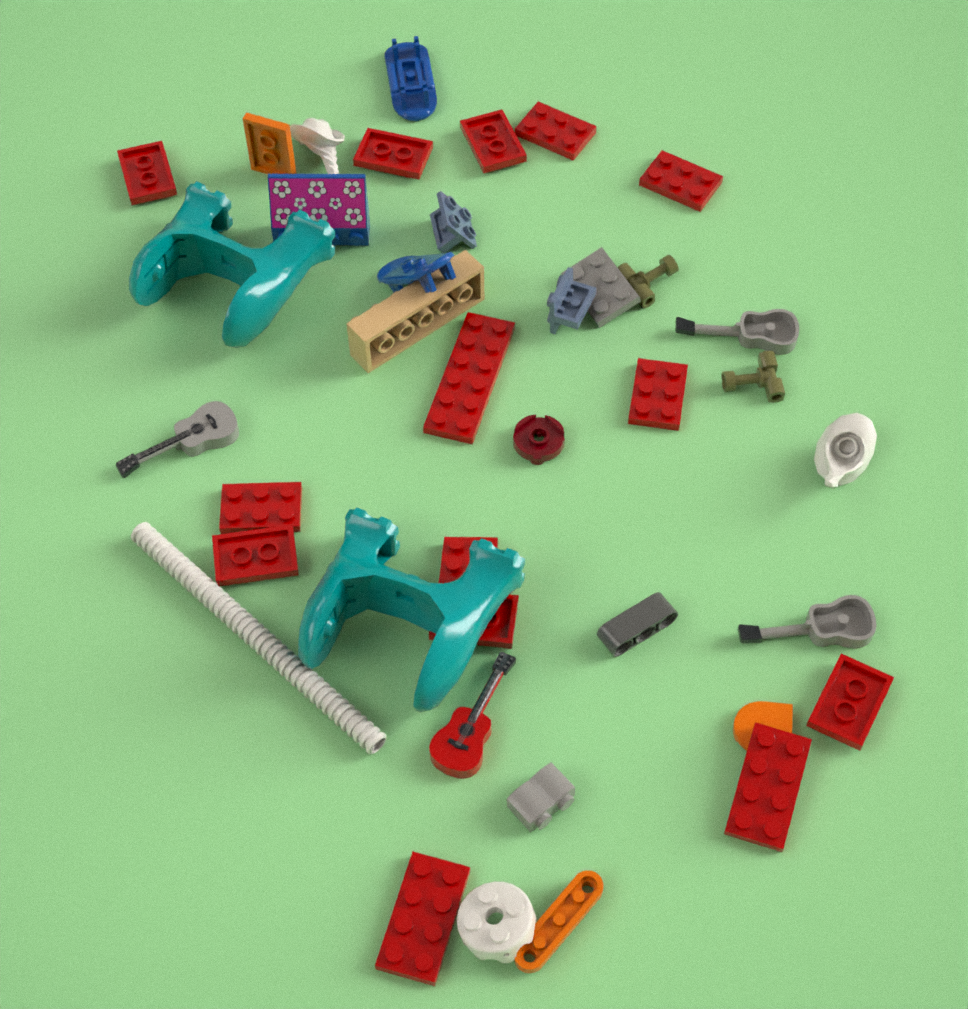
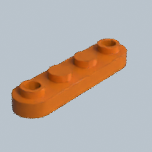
M590 870L578 873L535 923L532 942L523 945L515 957V965L520 971L529 974L539 971L602 896L604 886L599 874ZM584 886H590L592 887L593 891L591 893H585L582 890V888ZM532 954L535 960L527 962L524 960V956Z

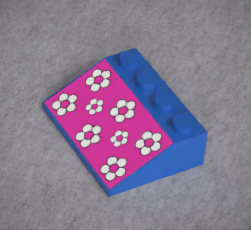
M268 174L273 242L283 234L288 223V217L292 212L302 210L308 213L309 218L313 221L322 219L329 222L330 227L335 230V238L332 240L333 246L369 245L370 217L365 174Z

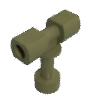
M671 255L660 259V265L646 274L642 271L636 273L628 263H623L617 267L639 295L641 300L639 305L643 309L655 302V294L650 289V282L663 274L671 276L679 271L678 265Z
M774 351L759 353V368H757L756 373L735 375L734 371L722 372L721 379L724 392L735 391L736 385L757 383L759 388L765 387L768 402H780L784 399L785 390L782 379L776 376L778 364Z

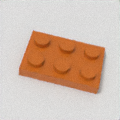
M246 113L243 117V125L251 170L265 174H297L290 124Z

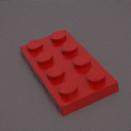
M754 723L724 835L783 852L812 739L760 723Z
M412 851L375 963L376 970L431 986L436 985L471 872L470 867Z

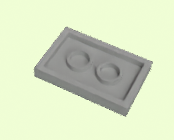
M602 247L570 267L573 268V281L596 287V295L587 312L599 328L641 302L639 295Z

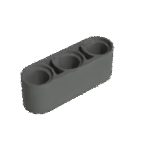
M656 592L607 621L599 628L597 636L610 653L617 657L668 627L676 620L678 612L661 592Z

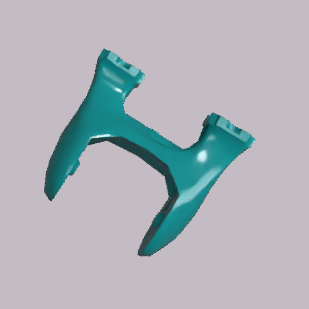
M196 181L186 188L184 202L171 222L167 223L162 231L148 241L135 257L129 276V291L137 304L149 306L165 296L177 280L185 277L209 273L230 280L241 287L237 290L228 307L223 323L222 339L226 346L234 348L244 347L270 325L309 269L321 262L331 260L335 255V247L332 245V240L335 238V230L330 227L329 222L322 219L313 221L309 218L308 213L298 210L297 212H292L288 217V223L283 234L274 242L264 248L246 247L219 234V232L228 231L233 225V219L228 215L229 210L232 208L231 201L226 197L225 193L218 190L212 193L206 189L204 184Z
M357 507L349 509L345 516L344 542L306 603L299 628L298 656L307 668L313 669L318 667L329 655L345 620L367 609L407 620L436 634L421 669L413 707L416 711H430L438 707L450 690L457 684L472 657L477 642L503 601L509 594L521 587L525 579V573L522 572L525 558L521 557L517 551L509 548L500 550L493 546L492 542L485 539L473 540L469 548L470 561L462 576L448 583H430L416 575L406 574L384 565L392 556H396L400 548V542L396 540L399 533L398 526L394 525L390 519L382 516L380 518H373L363 509Z

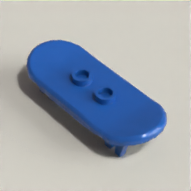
M414 36V42L398 44L396 38L392 39V46L385 52V63L393 108L399 116L406 120H424L431 116L437 106V96L428 50L419 44L418 36Z
M453 252L404 256L383 266L377 274V279L379 283L388 284L393 293L403 289L402 285L412 284L414 280L420 282L426 293H433L437 289L431 273L439 269L445 280L456 278L450 262L454 254Z

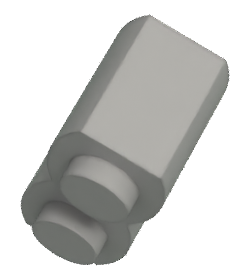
M551 762L540 769L529 781L518 787L507 798V807L530 832L536 828L541 830L551 822V815L558 810L564 811L572 805L575 800L573 798L575 796V787Z

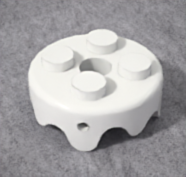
M494 881L482 884L467 894L458 910L457 928L464 945L478 959H493L505 964L513 962L518 950L523 945L532 942L537 918L528 896L520 888L507 882ZM501 913L503 914V919L498 924H489L487 920L491 914Z

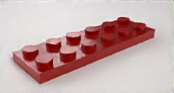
M467 312L425 420L423 433L473 445L513 336L515 322Z

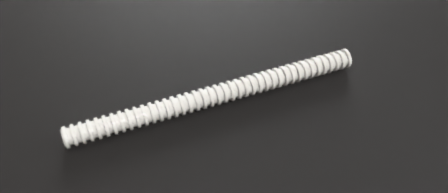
M143 522L134 528L131 540L138 547L142 548L159 566L163 567L177 582L181 583L199 602L203 603L206 608H209L210 612L214 613L217 618H220L221 622L225 623L235 634H238L240 639H244V642L250 645L251 649L255 650L258 655H261L276 671H279L280 675L284 676L288 682H291L292 686L296 687L306 698H310V702L316 704L318 709H322V713L328 715L330 720H334L337 726H341L342 731H347V735L353 737L354 742L359 743L361 748H366V752L370 755L382 748L387 736L384 732H380V728L374 727L372 721H367L368 719L365 715H361L359 710H355L353 704H349V701L343 698L340 693H336V689L330 687L328 682H324V679L318 676L316 671L307 668L298 655H294V652L288 649L285 644H282L280 639H276L274 634L270 633L267 628H264L262 623H259L252 614L248 613L238 602H235V599L230 597L227 592L218 587L216 582H213L206 573L195 566L171 542H168L161 533L157 532L154 527H151L148 522Z

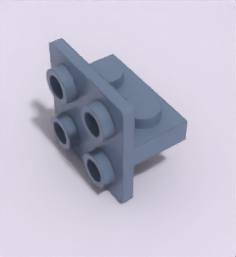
M442 191L438 192L437 199L440 208L430 214L437 249L445 253L461 241L472 249L477 247L475 240L476 232L472 227V216L468 209L459 206L451 196L445 195Z
M570 267L567 268L564 275L559 276L556 290L554 293H550L547 300V307H549L550 311L547 322L550 323V333L556 334L560 324L578 330L596 295V287L573 281V268Z

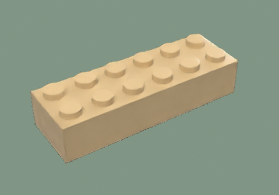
M464 250L458 255H454L450 260L456 278L445 280L439 269L431 273L437 289L433 293H426L420 282L414 280L412 284H409L400 291L394 292L390 297L379 304L373 305L363 314L352 318L350 322L346 323L350 356L367 373H370L485 299L484 266Z

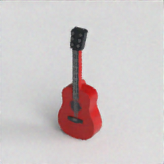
M499 652L492 666L493 672L474 707L457 708L453 712L450 722L431 739L429 745L430 759L439 771L451 777L466 779L474 776L480 770L483 762V748L491 736V720L483 712L503 675L506 676L515 665L516 658L514 656Z

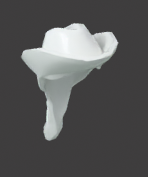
M307 118L302 125L292 124L290 126L291 137L298 141L300 145H306L312 152L321 156L328 174H339L338 165L336 164V146L344 141L345 135L338 130L331 129L329 123L323 119Z
M859 413L842 415L826 427L818 440L814 462L817 472L825 479L826 487L834 489L838 485L851 483L866 470L874 454L877 439L873 422L866 416Z

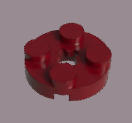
M536 415L526 416L515 426L513 435L514 448L524 459L530 460L534 465H541L545 461L557 457L563 450L565 445L564 428L559 421L551 416L545 415V418L536 417ZM534 436H544L543 441H535Z

